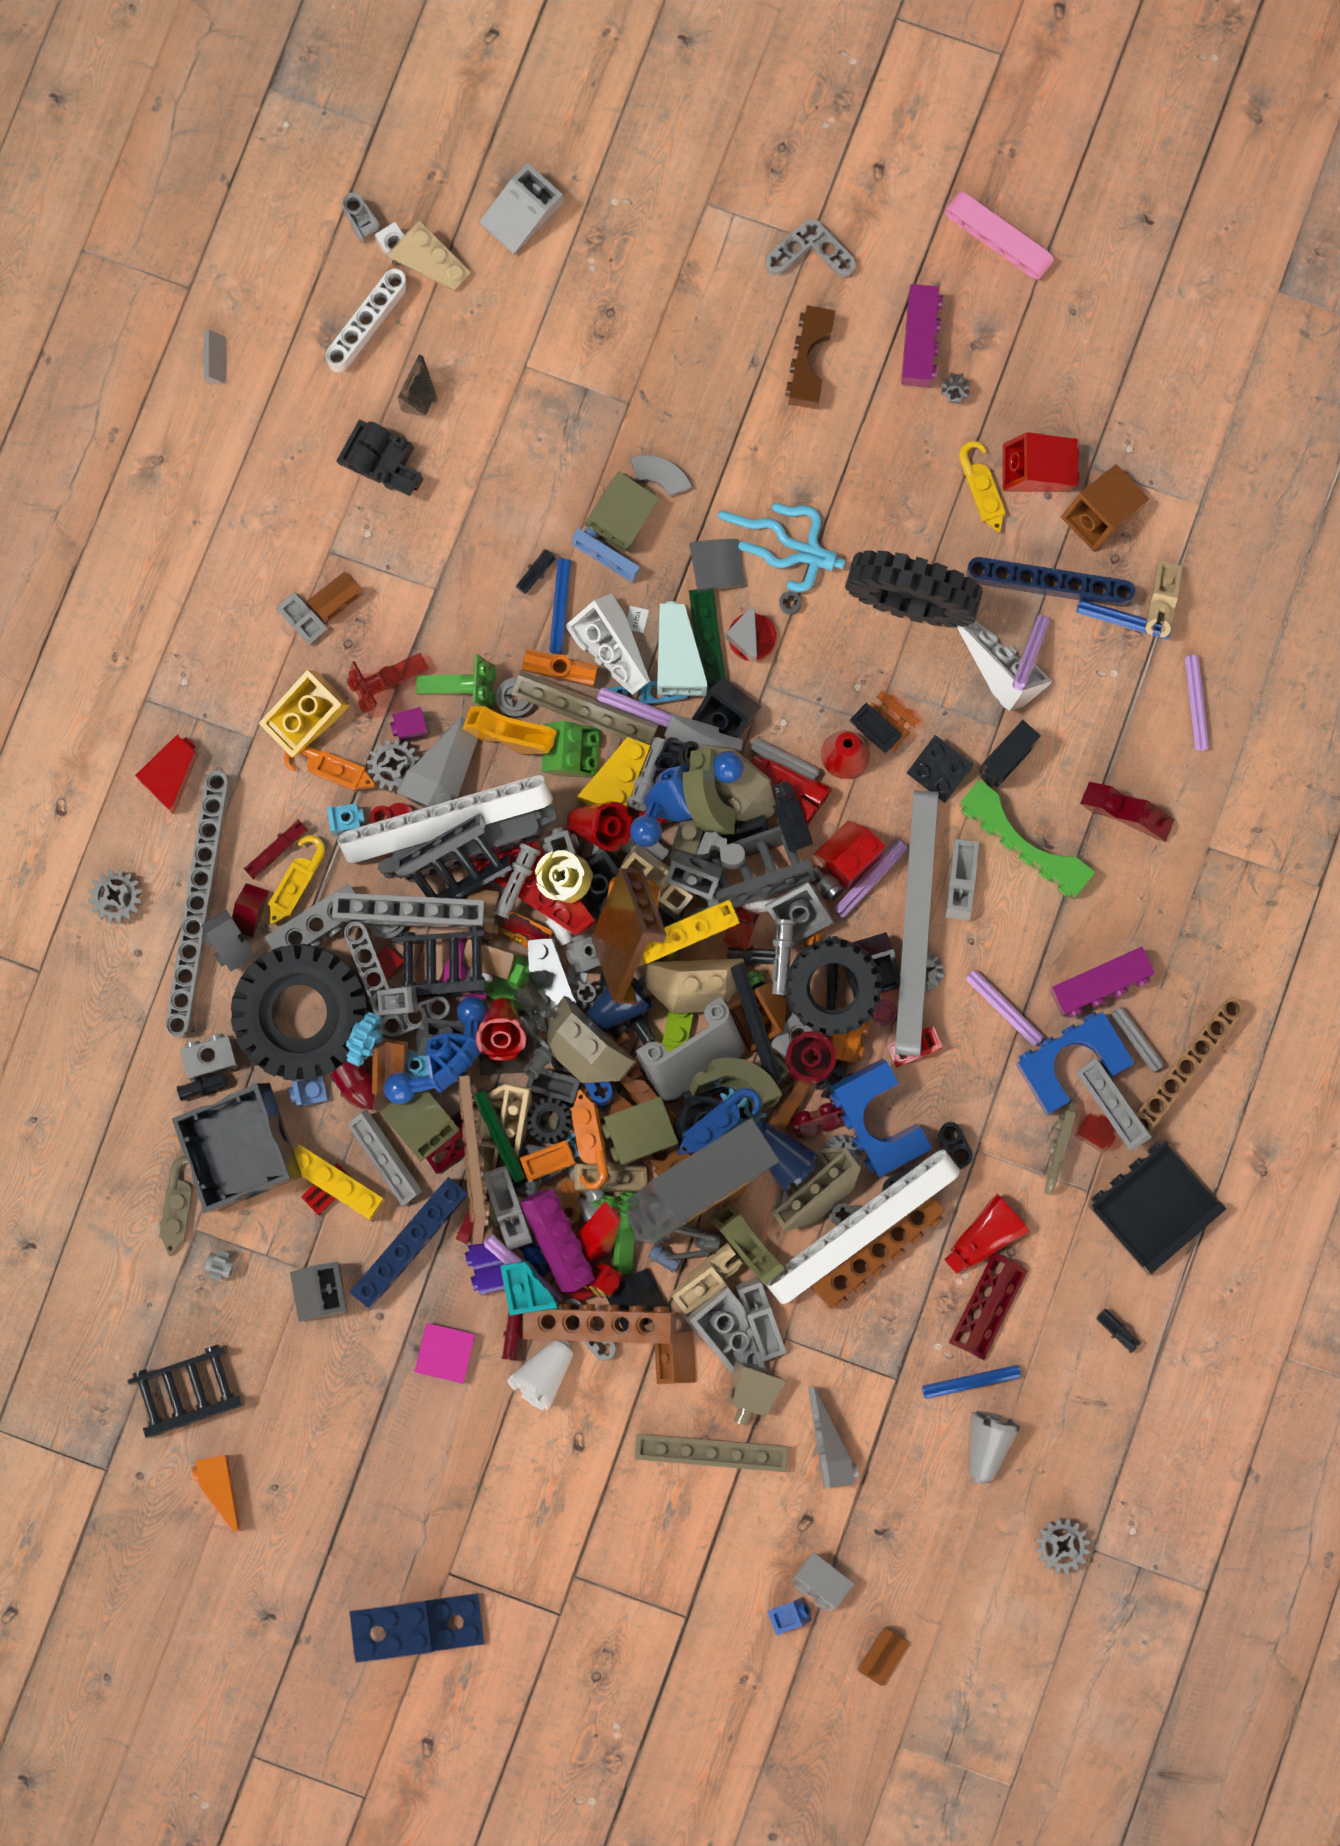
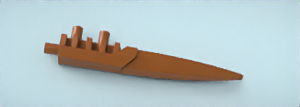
M625 1032L616 1039L611 1034H608L621 1048L630 1040V1037ZM635 1054L632 1058L636 1063L623 1079L617 1082L638 1105L659 1096L647 1081L640 1080L644 1073L638 1068V1057ZM663 1102L671 1126L673 1128L674 1134L676 1136V1117ZM677 1139L678 1146L680 1147L682 1142Z
M796 1081L765 1122L785 1133L811 1085ZM749 1184L716 1205L722 1209L730 1199L737 1202Z

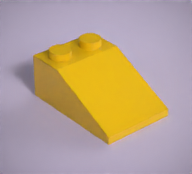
M307 670L259 724L294 758L328 729L346 711L350 704L318 671Z

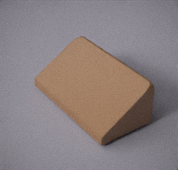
M468 939L461 965L472 968V940ZM482 944V972L508 980L516 957L515 954Z

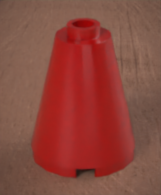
M843 730L831 734L825 740L821 749V761L825 769L832 776L839 779H852L866 769L870 759V750L867 742L862 736L853 731Z
M610 801L571 810L567 816V826L573 833H576L597 847L606 851H617L622 844H626L629 841L630 827L633 820L628 815L625 805Z
M505 997L495 999L476 1032L478 1049L482 1053L484 1052L489 1055V1058L493 1060L506 1061L513 1059L525 1047L526 1032L519 1019L516 1006L511 999Z

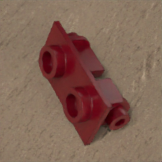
M830 1102L820 1105L819 1109L812 1112L803 1111L796 1114L791 1123L796 1128L794 1132L797 1139L801 1137L805 1139L819 1134L818 1124H821L824 1132L839 1127L840 1123H843L840 1107L836 1108Z

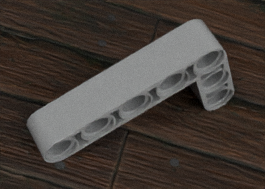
M351 922L345 928V938L374 1013L379 1016V1008L376 1006L377 991L390 988L366 927L360 922ZM354 926H359L363 930V935L359 940H352L349 936V930ZM363 949H367L372 953V959L365 964L358 960V954ZM373 972L381 976L380 984L375 987L367 983L368 975ZM438 996L418 1003V1010L422 1013V1020L423 1017L440 1020L448 1015L450 1006L446 999ZM435 1001L444 1002L446 1009L443 1014L435 1015L432 1012L431 1007ZM409 1013L380 1016L382 1018L380 1028L383 1034L389 1037H396L420 1027L421 1022L412 1024L408 1019ZM396 1019L398 1021L399 1029L397 1032L389 1033L386 1031L385 1023L387 1020Z

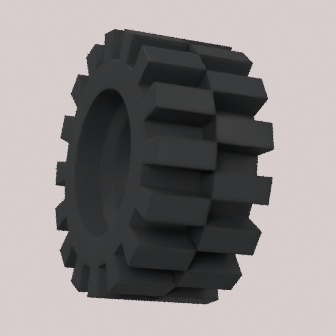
M542 1098L539 1102H535L533 1107L528 1110L529 1114L526 1117L527 1128L530 1134L538 1141L545 1144H556V1142H561L570 1134L569 1131L573 1127L571 1111L560 1100ZM549 1111L555 1112L559 1117L557 1128L551 1131L543 1129L540 1124L541 1116Z

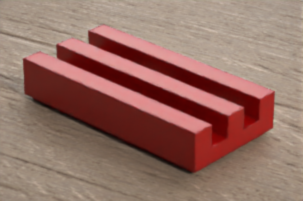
M338 1163L334 1165L335 1168L351 1177ZM313 1185L301 1198L319 1216L336 1198L331 1195L324 1203L317 1207L315 1204L327 1192L322 1190L310 1200L309 1197L319 1188Z

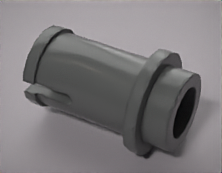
M546 1047L534 1050L533 1058L524 1068V1073L528 1077L537 1079L545 1065L551 1063L552 1053Z

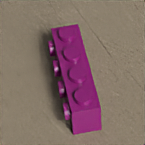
M910 284L901 385L930 387L931 380H936L937 365H933V356H938L939 342L935 341V333H940L941 318H937V309L942 310L943 295H939V286Z
M1141 946L1051 987L1050 992L1061 1016L1069 1015L1072 1018L1083 1013L1082 1008L1091 1004L1092 1008L1106 1002L1105 997L1114 994L1116 998L1129 992L1127 988L1134 984L1137 987H1141L1151 982L1150 977L1155 972Z
M553 1189L539 1190L521 1200L519 1203L561 1292L576 1291L594 1281L592 1266L585 1259L582 1253V1245L574 1236L571 1229V1221L564 1214L560 1206L561 1200Z

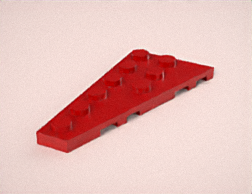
M536 841L525 844L540 851L541 854L534 861L531 868L532 874L526 876L518 898L577 937L596 923L595 919L580 899L573 903H564L550 899L540 892L537 886V875H535L536 867L541 858L546 854ZM516 847L496 855L500 859L509 854L512 863L516 861L521 848ZM486 857L473 861L478 871L491 864ZM513 869L504 877H497L493 881L505 888Z

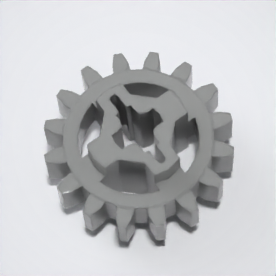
M387 739L385 740L386 746L376 745L377 753L374 751L370 752L374 759L367 760V764L373 767L368 770V774L375 775L372 781L374 784L380 782L379 788L381 790L388 786L389 792L393 793L394 788L399 787L404 771L415 765L420 758L419 756L413 757L416 750L415 748L408 750V742L405 741L401 746L398 739H395L394 744H390ZM395 751L403 752L406 756L401 757L395 754ZM386 753V757L383 760V762L378 763L382 755ZM392 761L398 764L395 771L390 767ZM388 775L393 778V781H388L382 776Z
M109 870V876L107 877L102 873L99 874L101 881L93 880L92 882L96 888L89 889L88 891L94 895L93 898L88 899L90 904H95L91 910L94 913L100 911L98 917L101 920L107 916V921L110 924L113 923L114 918L117 919L119 924H122V917L131 920L130 913L139 912L135 907L136 904L143 903L142 900L137 898L143 894L142 890L136 889L139 886V882L137 880L131 882L133 876L129 873L124 877L122 870H119L117 875L112 870ZM113 881H121V882H124V883H126V884H122V885H120V886H117V885H113L112 882H113ZM104 887V896L100 898L101 890ZM110 889L119 894L118 897L121 905L113 900ZM131 893H132L131 902H130V904L127 906V905H126V903H127V898H128V897L131 895ZM111 907L117 908L120 912L113 913L106 911V909Z
M1055 1519L1054 1526L1047 1522L1046 1526L1048 1529L1046 1531L1039 1529L1042 1538H1035V1542L1040 1543V1547L1034 1549V1551L1041 1552L1042 1556L1039 1557L1038 1561L1047 1562L1045 1569L1048 1570L1054 1566V1573L1058 1574L1060 1568H1063L1064 1573L1069 1574V1567L1077 1571L1078 1565L1076 1563L1085 1564L1086 1561L1082 1558V1555L1089 1554L1090 1551L1084 1549V1545H1088L1090 1541L1083 1540L1082 1538L1086 1531H1077L1080 1524L1075 1523L1073 1526H1070V1519H1066L1064 1524H1061L1060 1519ZM1057 1529H1067L1062 1536H1056L1052 1533ZM1075 1536L1079 1543L1078 1551L1074 1549L1073 1545ZM1066 1539L1065 1546L1068 1548L1067 1551H1060L1058 1553L1059 1547L1056 1543L1058 1541L1063 1542ZM1046 1541L1050 1543L1052 1552L1049 1554V1556L1045 1548ZM1068 1556L1072 1559L1068 1563H1057L1061 1557Z

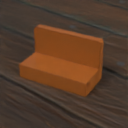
M343 572L308 599V604L326 624L360 598L363 592L356 581L354 582L346 572Z
M384 1039L373 1048L372 1094L378 1095L384 1090L385 1081L390 1075L397 1072L407 1074L408 1042Z
M676 1332V1342L672 1344L654 1343L657 1384L693 1383L696 1381L692 1332Z
M883 1627L857 1668V1671L883 1686L909 1646V1643Z

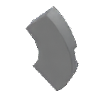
M649 455L630 458L638 483L646 481L656 483L665 490L668 497L692 489L686 475L670 461Z

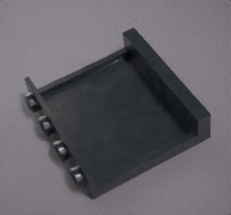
M1167 1140L1162 1144L1157 1141L1147 1150L1150 1155L1144 1160L1140 1157L1128 1166L1131 1171L1125 1176L1121 1173L1110 1182L1112 1187L1107 1192L1101 1189L1091 1198L1093 1204L1089 1206L1148 1276L1226 1210L1225 1206L1213 1198L1168 1146L1169 1142Z

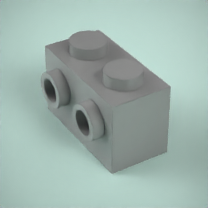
M814 1552L806 1557L791 1578V1581L795 1583L794 1587L804 1595L809 1594L815 1599V1604L825 1611L827 1609L829 1611L836 1609L854 1584Z

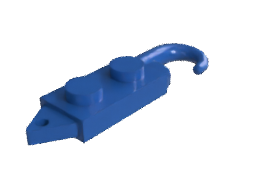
M742 1088L734 1092L682 1134L684 1138L678 1155L698 1152L737 1124L740 1120V1113L736 1104L743 1098L750 1097L753 1099L755 1106L752 1114L756 1115L761 1107L759 1095L749 1088Z

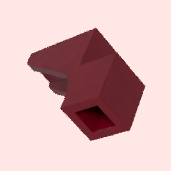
M1094 782L1088 783L1080 802L1082 806L1094 814L1120 821L1163 842H1166L1175 820L1148 800L1125 796L1112 786Z

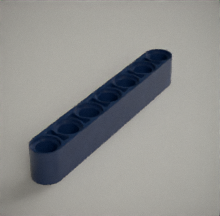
M975 557L969 562L966 570V577L972 578L979 585L1079 601L1085 600L1117 607L1129 605L1135 595L1134 585L1127 580L990 558ZM980 566L983 568L984 573L982 575H975L971 568ZM1005 570L1008 578H998L996 571ZM1029 574L1032 577V582H1023L1020 579V575ZM1051 577L1055 579L1057 585L1049 587L1045 584L1044 579ZM1076 581L1080 584L1081 589L1074 591L1069 587L1068 583ZM1093 586H1102L1105 593L1096 594L1093 591ZM1117 590H1127L1129 593V597H1119L1117 594Z

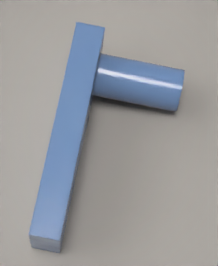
M587 527L585 531L579 528L576 530L571 545L629 582L633 583L638 577L639 566L598 541L599 534Z

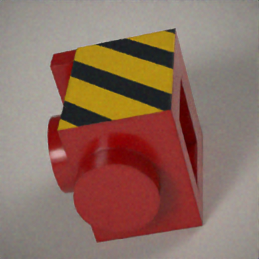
M593 1264L592 1274L594 1278H596L598 1273L599 1275L595 1282L592 1281L583 1287L600 1298H604V1296L610 1297L618 1289L619 1279L622 1274L607 1264Z

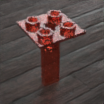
M420 652L364 678L356 662L353 661L347 676V684L350 690L358 695V704L361 711L367 713L371 719L377 706L374 695L428 671L429 667Z

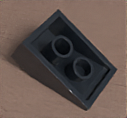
M603 849L597 850L584 859L593 873V878L589 890L580 899L595 919L596 924L607 901L610 881L613 877H617L621 866L613 851Z

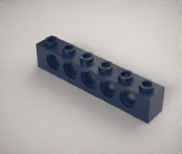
M448 1177L351 1289L350 1293L371 1310L468 1197V1193Z

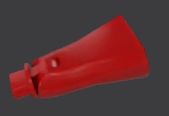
M755 755L750 763L771 779L772 786L789 781L793 792L798 797L808 826L828 798L832 787L802 775L778 762L769 761L768 758L763 760Z
M996 1193L973 1223L958 1238L953 1248L950 1249L952 1252L944 1260L958 1274L964 1268L969 1269L982 1262L998 1250L1026 1235L1030 1230L1004 1199Z

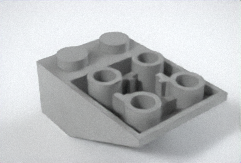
M527 163L509 181L481 218L479 224L511 253L515 254L564 204L563 194Z

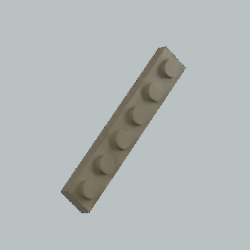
M521 670L511 693L513 696L622 739L629 737L650 745L658 727L656 723Z
M637 1434L635 1460L786 1472L788 1447L643 1434Z

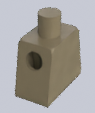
M693 818L680 821L672 845L670 860H673L676 850L696 856L705 831L696 824Z
M735 1361L728 1393V1402L738 1407L734 1421L748 1426L753 1413L766 1416L786 1381L778 1375Z

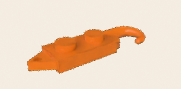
M309 746L300 752V754L308 756L307 768L314 776L355 792L358 789L375 787L374 782L368 776L367 770L363 766ZM285 752L284 763L286 767L295 771L296 768L290 762L291 756Z
M579 1090L574 1106L570 1108L578 1153L583 1162L597 1164L599 1175L598 1179L592 1183L588 1182L584 1175L580 1176V1180L586 1188L596 1190L602 1187L608 1178L606 1150L597 1103L592 1102L582 1090Z

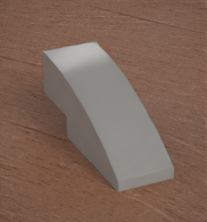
M672 714L665 731V737L667 738L676 737L678 741L682 742L693 741L696 744V750L702 744H706L709 746L731 747L740 754L742 751V739L719 733V727Z
M954 840L945 918L970 921L979 842Z
M506 1166L483 1173L507 1248L512 1250L532 1243Z
M756 1277L735 1285L763 1362L786 1354L787 1352L760 1279Z

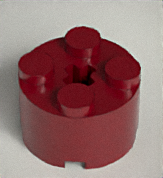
M814 1031L804 1032L796 1036L789 1043L785 1055V1064L790 1076L800 1083L809 1085L820 1083L828 1078L836 1063V1050L831 1041L825 1035ZM809 1052L814 1053L813 1056L817 1058L812 1064H809L808 1060L804 1058V1056H808Z

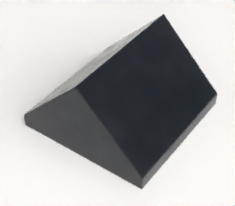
M648 1268L619 1282L618 1289L610 1297L606 1296L610 1305H620L621 1310H629V1306L632 1305L644 1306V1310L653 1311L654 1306H668ZM621 1317L619 1322L622 1328L627 1330L629 1321L625 1317ZM646 1317L644 1326L653 1323V1321Z

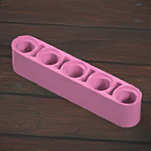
M959 191L944 211L953 222L1034 279L1039 280L1054 261L1053 256L1048 251L964 192Z

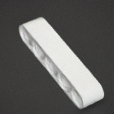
M391 269L385 273L327 349L326 359L332 371L340 373L350 366L405 294L407 283L405 275L401 270ZM394 279L402 281L397 287L389 285ZM379 298H385L387 300V302L382 306H378L375 304L376 300ZM364 317H371L373 319L370 324L364 325L361 323ZM349 336L358 337V340L353 344L346 342ZM335 355H342L344 357L339 363L331 361Z

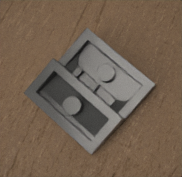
M716 539L689 543L697 592L720 588L722 591L745 587L737 539Z

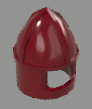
M346 1062L329 1075L332 1082H335L339 1088L340 1096L349 1104L367 1110H372L375 1107L377 1095L372 1094L373 1073H371L365 1062L360 1067Z

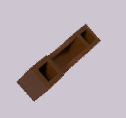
M807 305L806 312L800 313L798 327L803 328L801 336L796 335L794 350H798L797 359L792 358L789 372L794 373L792 382H787L785 396H789V405L811 409L818 408L822 379L812 372L807 358L810 351L816 345L830 341L835 310Z

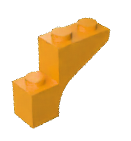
M485 706L470 707L462 727L463 730L484 742L498 741L519 754H549L557 733L553 728L512 719L498 714Z

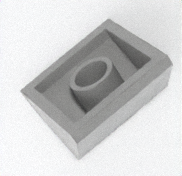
M809 881L765 904L773 919L796 921V925L793 928V941L795 943L833 923L832 916L821 891Z

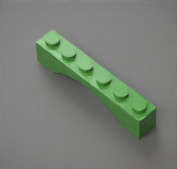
M980 779L960 802L961 812L970 820L975 818L981 823L980 828L989 835H996L1001 839L999 843L1009 851L1012 849L1020 855L1018 858L1029 867L1033 865L1037 868L1039 876L1047 882L1052 880L1058 885L1057 890L1067 898L1071 896L1075 899L1095 874V871L1077 857L1049 854L1026 842L1007 820L1001 807L999 794Z

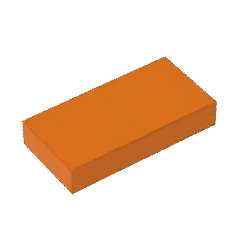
M567 1140L520 1158L529 1182L576 1164Z

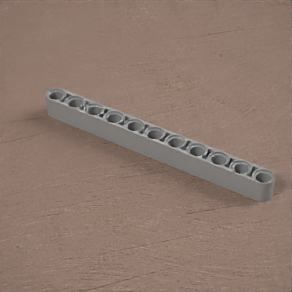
M221 771L210 772L205 780L166 1018L167 1031L178 1039L186 1037L191 1031L205 941L201 936L205 932L201 925L209 920L230 792V782ZM215 779H223L224 784L221 788H212V782ZM213 802L220 804V808L216 813L208 812V807ZM213 826L216 828L214 836H204V831L207 827ZM209 850L212 852L210 860H200V855L203 851ZM202 874L207 875L208 882L205 885L199 886L196 884L198 876ZM196 899L204 900V906L200 910L192 908V904ZM192 923L200 924V931L196 934H189L188 928ZM189 947L196 948V955L191 959L185 958V950ZM186 971L192 972V980L190 982L182 983L180 981L182 973ZM180 996H187L188 1004L183 1008L177 1007V999ZM177 1020L184 1021V1029L180 1032H174L172 1029L173 1023Z
M914 790L895 1044V1054L920 1056L938 807V792Z

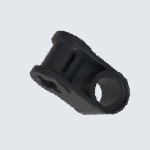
M669 737L655 761L659 775L669 768L689 763L691 751L696 750V744L693 741L682 742L678 741L676 737Z

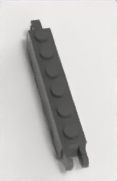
M549 805L541 809L486 824L483 836L496 854L519 847L521 843L528 844L540 840L544 834L543 828L559 821L556 809L553 805ZM470 840L462 845L463 850L472 862L486 857L475 841ZM427 842L394 851L392 857L378 863L377 869L385 878L397 877L398 875L395 873V860ZM449 852L440 858L448 870L462 865L454 853ZM427 864L419 870L424 878L438 873L432 864ZM411 876L404 877L409 882L414 881Z

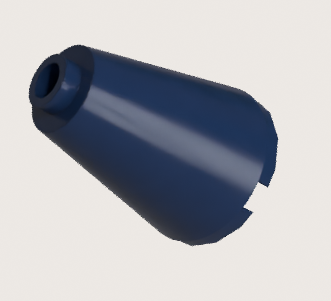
M633 977L631 984L638 1001L637 1005L613 1002L607 985L585 1013L604 1032L653 1008L654 1004L650 996L644 997L642 991L644 988L635 977Z
M768 1122L756 1124L779 1160L777 1164L769 1169L777 1185L782 1190L791 1189L788 1185L793 1182L798 1185L813 1170L816 1165L813 1159H818V1155L814 1150Z

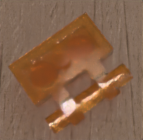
M882 690L876 697L883 702L882 706L879 708L873 702L870 703V706L902 734L901 739L890 749L895 753L910 734L903 726L908 722L915 728L921 720L913 715L914 712L911 709H906L896 701V697L892 694L889 696ZM889 709L893 710L900 716L899 720H894L886 712Z

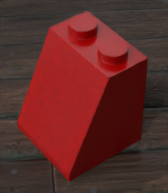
M1025 432L1003 443V491L1067 492L1078 487L1080 479L1078 471V458L1080 454L1078 439Z
M848 820L813 856L835 878L842 881V885L848 890L881 858L886 846L868 828Z

